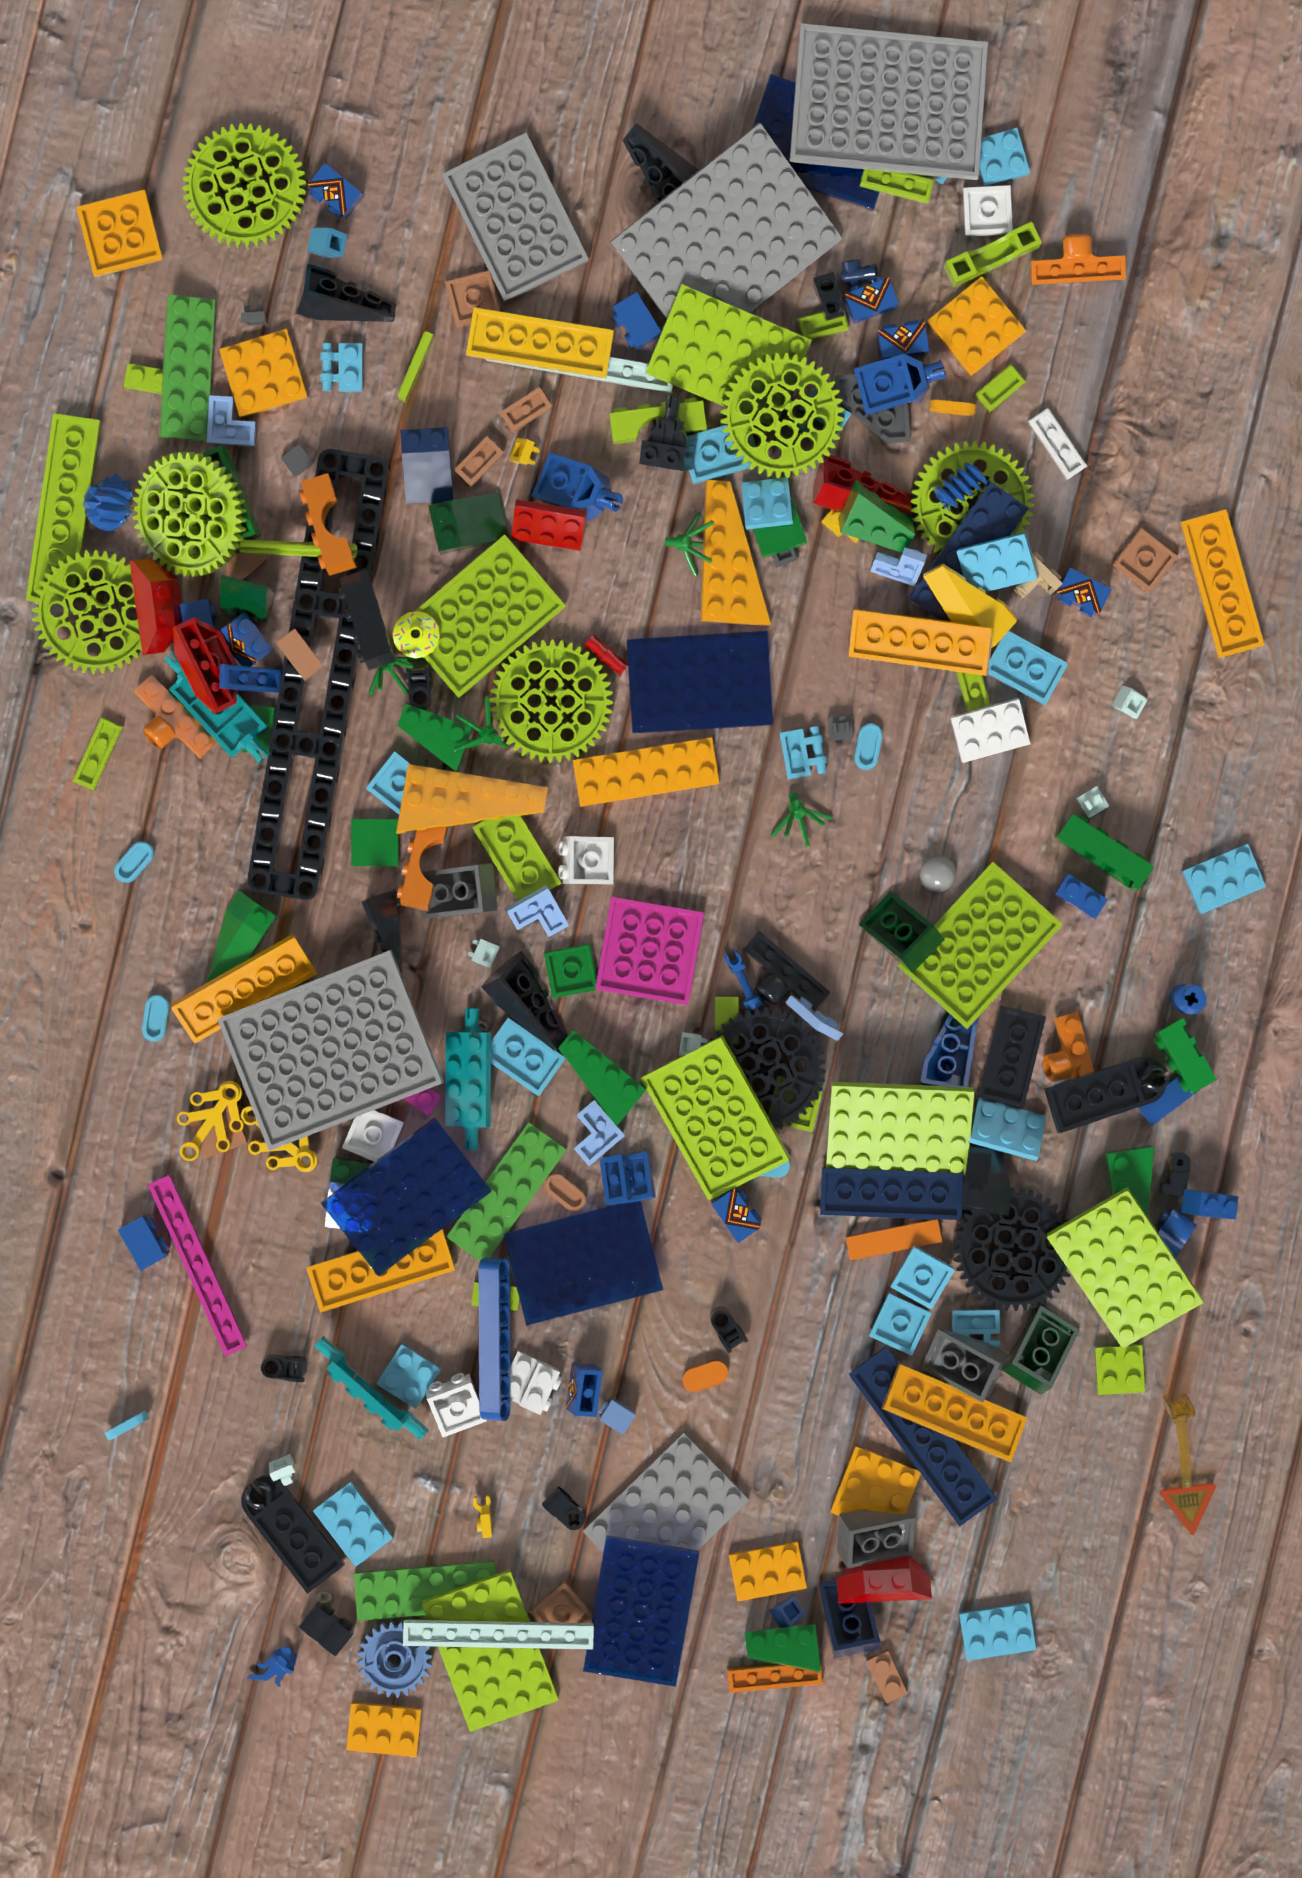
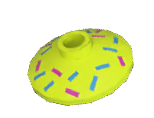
M419 611L408 612L401 616L393 630V639L396 647L405 656L411 658H422L432 653L437 647L440 638L439 627L435 620L427 613ZM413 630L420 631L418 638L411 636Z

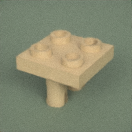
M1035 551L1032 555L1038 572V579L1020 583L1013 589L1022 599L1037 585H1041L1051 595L1063 584L1060 581L1061 576L1054 569L1051 568L1049 570L1043 564L1044 559Z

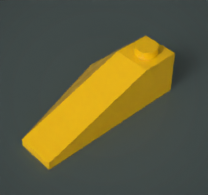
M941 564L923 575L951 622L993 627L991 648L996 646L1017 622V617L1003 601L998 598L995 600L985 594L986 590L971 585L964 576L945 564Z

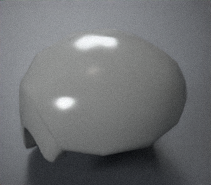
M933 856L923 864L919 877L925 888L929 891L940 893L953 885L957 870L949 858Z

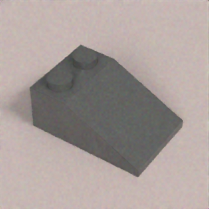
M493 864L422 872L423 876L434 887L429 911L422 910L423 919L498 911Z
M939 1328L921 1369L983 1403L992 1393L1009 1354L989 1343Z
M862 1509L839 1514L837 1552L847 1568L913 1555L916 1517L912 1514Z

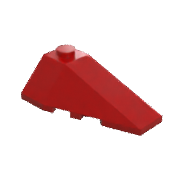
M822 455L824 462L819 464L813 486V504L833 510H843L856 480L862 483L863 487L872 493H876L888 505L891 504L902 513H910V494L888 482L879 483L870 477L871 473L867 471L861 473L851 467L852 463L845 459L832 455L829 457Z

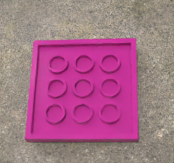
M611 897L595 990L688 1005L704 912Z

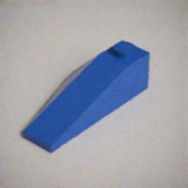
M949 1014L923 1061L921 1085L968 1087L978 1018L966 1029Z

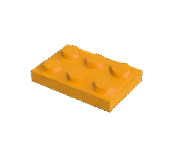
M798 1540L729 1554L737 1601L807 1588Z
M352 1701L346 1750L417 1757L422 1708Z

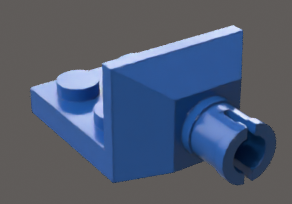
M901 354L854 368L866 415L910 402L915 404L921 403L930 388L929 383L947 378L946 371L942 370L945 369L942 360L924 365L919 360L906 354Z
M549 452L532 493V496L536 499L560 507L586 511L585 519L589 521L601 514L604 508L617 512L621 506L614 504L613 501L623 503L622 494L612 492L607 476L592 466Z

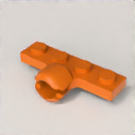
M1089 234L1066 235L1063 238L1062 258L1030 261L1031 285L1126 279L1125 255L1095 257L1092 254L1091 236Z
M153 675L135 689L134 693L155 714V717L143 729L145 737L152 745L157 748H163L173 738H179L200 759L217 745L218 742Z
M1078 1011L1053 1018L1061 1049L1058 1052L1044 1056L1042 1060L1043 1071L1047 1079L1052 1082L1066 1078L1070 1080L1094 1072Z

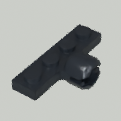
M758 931L744 947L743 950L766 970V974L756 985V991L767 1002L776 1004L790 991L798 998L803 997L813 1005L811 1009L815 1011L829 995V990L762 932Z

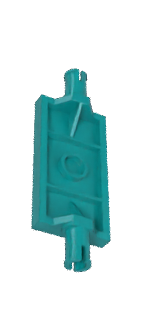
M172 651L170 655L175 659V662L169 656L164 661L178 674V679L169 690L231 758H235L243 749H246L256 759L258 764L262 763L264 759L259 755V752L265 758L270 753L256 739L268 726L238 694L236 704L214 714L195 696L174 651Z
M464 1008L465 1029H463V1032H446L445 1126H461L464 1129V1150H479L478 1129H481V1127H491V1032H481L479 1030L480 1008Z
M322 1336L314 1345L329 1359L330 1364L326 1368L330 1371L328 1375L335 1382L339 1383L341 1381L346 1385L347 1388L345 1390L353 1398L359 1397L364 1401L365 1404L363 1406L371 1414L377 1413L382 1417L381 1422L388 1429L392 1430L394 1428L398 1431L401 1427H406L419 1440L429 1431L409 1410H398L346 1364L345 1353L333 1345L327 1338Z

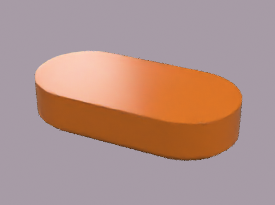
M713 1360L689 1368L683 1374V1385L691 1392H698L719 1385L727 1379L728 1368L720 1360Z

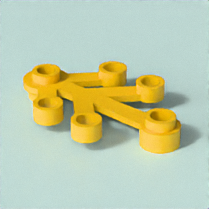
M226 1081L221 1084L219 1090L206 1093L194 1092L190 1096V1102L194 1106H200L205 1101H219L214 1108L190 1113L183 1111L177 1115V1122L182 1126L188 1125L193 1121L206 1119L192 1141L182 1145L180 1155L184 1160L193 1161L198 1158L200 1154L199 1146L213 1126H215L217 1136V1150L226 1152L230 1149L231 1142L226 1136L222 1112L228 1105L231 1117L229 1123L230 1130L235 1133L243 1130L244 1122L240 1119L237 1105L242 1096V1089L238 1083ZM228 1088L234 1090L235 1094L233 1097L227 1096L226 1091ZM196 1094L202 1097L200 1103L194 1102L193 1098ZM182 1114H186L189 1118L186 1123L180 1120ZM234 1121L240 1122L241 1127L239 1130L233 1128L232 1124ZM224 1140L227 1142L228 1146L226 1149L220 1148V1141ZM188 1147L194 1148V1155L187 1154Z
M251 1105L244 1108L241 1112L242 1121L247 1125L256 1124L259 1127L257 1119L249 1116L250 1110L253 1111ZM306 1136L299 1139L300 1148L291 1142L270 1150H286L293 1157L280 1158L277 1155H272L267 1159L266 1165L270 1170H276L279 1167L296 1166L302 1172H310L317 1166L318 1158L316 1153L309 1148V1138ZM254 1140L248 1146L249 1152L253 1155L269 1152L266 1142H261L260 1140ZM254 1143L259 1145V1151L253 1150L252 1146ZM304 1156H308L310 1158L309 1164H305L303 1162ZM272 1158L277 1160L278 1164L276 1167L270 1163Z

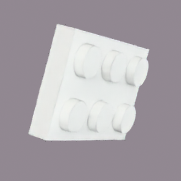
M1018 698L950 717L962 763L1030 744Z

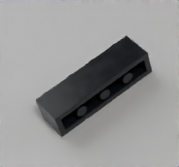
M367 569L341 577L342 587H339L338 590L342 601H347L348 607L344 608L348 622L352 621L354 628L350 629L355 643L359 642L361 648L357 650L360 663H365L368 670L396 662Z

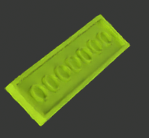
M53 413L26 594L27 601L40 598L35 593V590H43L39 581H48L44 574H53L50 569L51 566L59 569L58 561L61 560L66 564L67 555L75 560L76 552L82 556L87 516L84 513L85 508L82 504L88 488L92 486L101 427L100 420ZM75 575L67 576V585L71 588L77 587L78 577Z

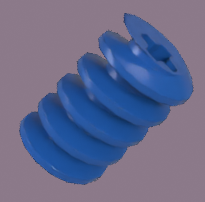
M966 462L964 464L965 471L960 468L956 470L958 477L951 474L949 476L950 483L945 480L941 482L943 489L938 486L934 488L937 498L949 512V505L955 508L958 507L956 499L963 502L966 501L964 493L970 496L973 495L972 487L980 490L979 481L985 484L988 483L985 476L974 464L971 465Z
M1182 983L1175 986L1170 993V1003L1180 1013L1195 1014L1200 1012L1206 1005V994L1198 985ZM1186 995H1188V997L1191 998L1190 1002L1185 1000Z

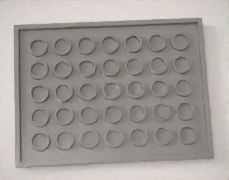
M801 23L789 162L977 180L979 177L988 42Z
M758 123L613 238L610 243L667 319L681 284L750 313L843 238L761 123Z
M392 950L217 1019L269 1151L444 1083Z

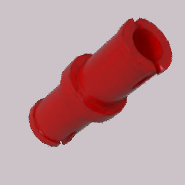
M595 634L584 645L600 658L599 661L601 663L605 662L619 676L629 666L628 663L614 652L613 647L609 648Z

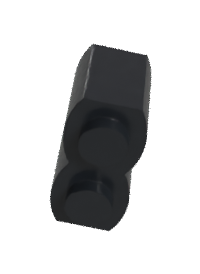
M317 1602L301 1621L299 1628L317 1641L324 1649L336 1656L353 1636V1624L344 1617L338 1618L334 1614L335 1610L326 1602L323 1604Z

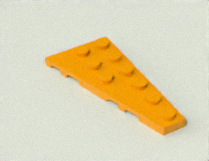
M706 480L704 524L711 520L714 521V524L703 530V554L711 558L712 562L708 563L702 559L700 621L770 626V619L731 482Z
M408 764L396 834L412 830H426V828L439 826L448 827L475 823L487 819L495 820L500 819V817L543 813L548 787Z

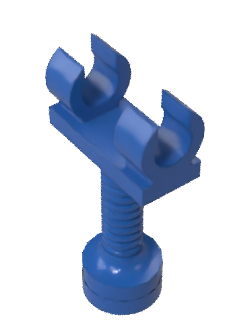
M732 948L736 954L735 959L729 960L726 952H724L723 957L731 973H735L746 996L743 1004L746 1010L755 1009L764 1002L760 994L753 993V989L746 978L747 976L743 972V969L746 967L738 951Z

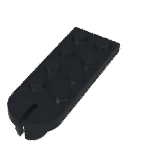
M1137 1057L1045 1087L1044 1091L1057 1133H1063L1159 1100L1168 1085L1169 1076H1161L1146 1082L1144 1079L1157 1073L1168 1072L1167 1069L1153 1058Z
M270 1475L260 1476L254 1479L253 1485L250 1482L244 1489L241 1497L242 1508L308 1594L341 1569L345 1562L289 1489L283 1485L280 1479L273 1481ZM255 1487H259L266 1498L263 1499Z

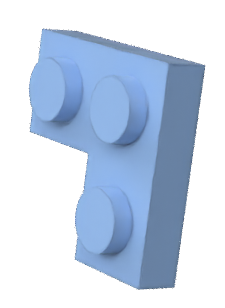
M209 395L207 443L255 447L256 422L233 420L234 397Z
M904 548L900 559L894 558L889 554L877 552L870 572L915 586L927 555L920 553L918 550Z
M547 885L505 908L517 930L539 919L548 937L569 926Z
M791 995L786 1001L787 1005L817 1031L837 1041L843 1035L837 1028L839 1024L829 1016L826 1017L818 1010L814 1012L811 1009L813 1005L805 998L801 997L799 1000Z
M595 1100L577 1114V1117L591 1134L574 1149L590 1166L625 1135Z

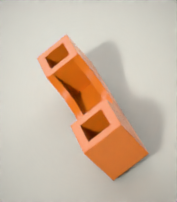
M329 474L301 481L303 489L299 490L302 503H307L309 511L305 512L309 526L313 525L315 533L311 535L315 548L320 547L321 555H318L321 569L326 568L330 576L356 568L347 538L336 537L325 528L327 513L338 503Z
M439 826L416 831L415 839H410L408 852L411 853L410 861H405L402 875H405L406 878L404 884L399 885L397 898H401V905L429 911L434 887L423 876L420 870V862L428 849L435 845L444 844L448 827Z

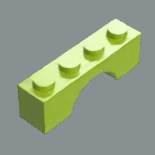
M1030 222L1010 231L1002 238L984 247L967 251L947 260L944 264V269L954 288L1039 249L1042 242L1033 222Z
M698 398L685 399L684 403H681L679 407V418L681 421H685L684 430L686 434H697L707 431L703 401H698ZM666 402L660 403L661 406L659 407L643 404L637 406L636 410L629 411L627 407L614 409V413H609L613 445L636 442L641 429L647 423L664 416Z

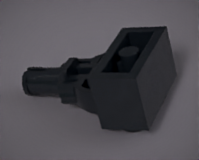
M666 395L664 416L657 418L656 427L652 429L648 439L642 440L639 464L678 471L693 469L696 446L689 445L688 436L684 430L685 421H681L679 418L681 396Z

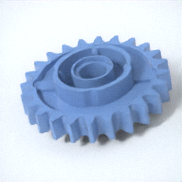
M391 1620L389 1627L382 1622L381 1630L373 1627V1635L368 1633L365 1635L368 1642L361 1641L360 1643L364 1650H358L357 1655L362 1657V1659L357 1661V1665L363 1666L359 1670V1674H366L363 1682L371 1681L370 1689L378 1687L379 1695L385 1690L387 1697L391 1695V1692H395L396 1697L399 1698L401 1691L408 1696L409 1688L417 1691L416 1683L423 1685L425 1681L422 1676L428 1677L430 1674L425 1668L432 1667V1663L427 1660L432 1658L433 1653L426 1652L431 1646H403V1621H400L399 1625L395 1626L393 1620ZM391 1654H397L400 1656L401 1662L393 1664L389 1661L388 1657Z

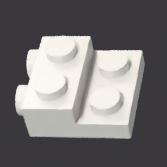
M563 837V841L559 843V854L563 855V865H560L558 870L559 878L563 879V884H613L614 837Z
M517 1351L510 1367V1400L541 1415L543 1410L547 1412L553 1400L549 1398L552 1389L557 1391L562 1381V1377L559 1376L561 1370Z
M463 1373L455 1374L452 1376L451 1381L443 1384L440 1381L434 1382L429 1386V1389L425 1390L427 1401L442 1437L487 1421L480 1416L479 1398L470 1374L465 1376Z

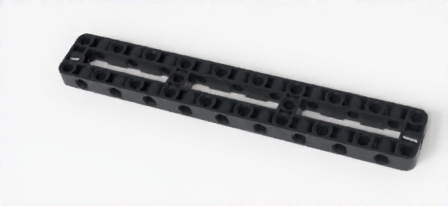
M326 449L318 457L315 477L328 473L336 498L339 479L341 480V477L351 476L362 480L352 544L357 545V556L354 558L355 563L358 558L365 557L368 560V564L363 569L356 567L347 570L346 576L367 569L372 581L390 469L386 461L377 456ZM328 457H335L337 459L336 465L332 468L326 467L325 460ZM376 464L382 465L384 469L383 473L378 476L371 474V469ZM337 504L329 510L325 519V528L329 533L331 526L334 524ZM365 512H375V519L372 522H365L363 520ZM307 521L304 542H313L311 534L315 533L313 525L309 526ZM309 556L301 557L289 632L296 629L312 650L316 618L318 619L319 616L339 620L320 735L298 730V719L300 711L303 709L307 683L285 656L269 747L270 754L267 759L247 883L253 891L301 900H312L320 891L359 659L357 650L360 649L359 642L355 643L350 629L354 628L353 622H348L344 608L348 607L347 601H342L340 594L321 590L322 576L326 572V568L321 569L319 560L311 561ZM312 596L313 604L308 608L302 607V598ZM333 599L337 603L336 609L328 612L325 610L324 605L328 600ZM344 650L352 652V658L348 662L340 660V654ZM291 688L296 689L298 692L297 698L293 701H288L286 699V692ZM337 696H341L344 699V705L339 709H335L332 706V701ZM281 735L289 736L290 743L287 747L281 748L278 745V739ZM304 739L312 740L313 747L310 751L302 750L301 743ZM327 743H334L336 745V752L333 755L325 754L324 747ZM295 755L315 759L296 875L278 872L274 869L277 850H279L283 827V808L287 804L291 780L290 766ZM274 781H279L282 785V790L278 794H273L270 791V785ZM320 789H326L329 793L328 799L324 802H319L316 797ZM267 827L272 828L274 831V837L269 841L263 839L262 836L263 830ZM313 835H317L321 840L320 846L315 849L309 846V839ZM258 874H263L266 877V884L263 887L255 885L254 879ZM304 882H310L313 886V890L309 895H304L301 892V885Z

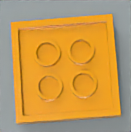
M145 189L76 207L94 277L163 260Z
M982 276L926 322L970 377L1026 332L1024 327Z
M287 329L219 349L240 418L308 398Z
M855 1445L830 1513L839 1516L841 1513L862 1509L905 1514L921 1473L916 1468Z

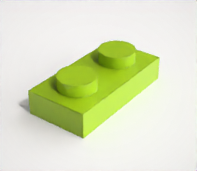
M127 363L123 387L161 394L163 369Z

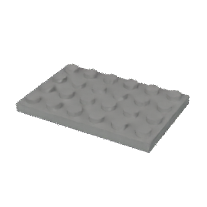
M527 133L442 174L504 302L589 262L587 254Z
M683 1432L583 1529V1532L649 1599L749 1501V1498Z

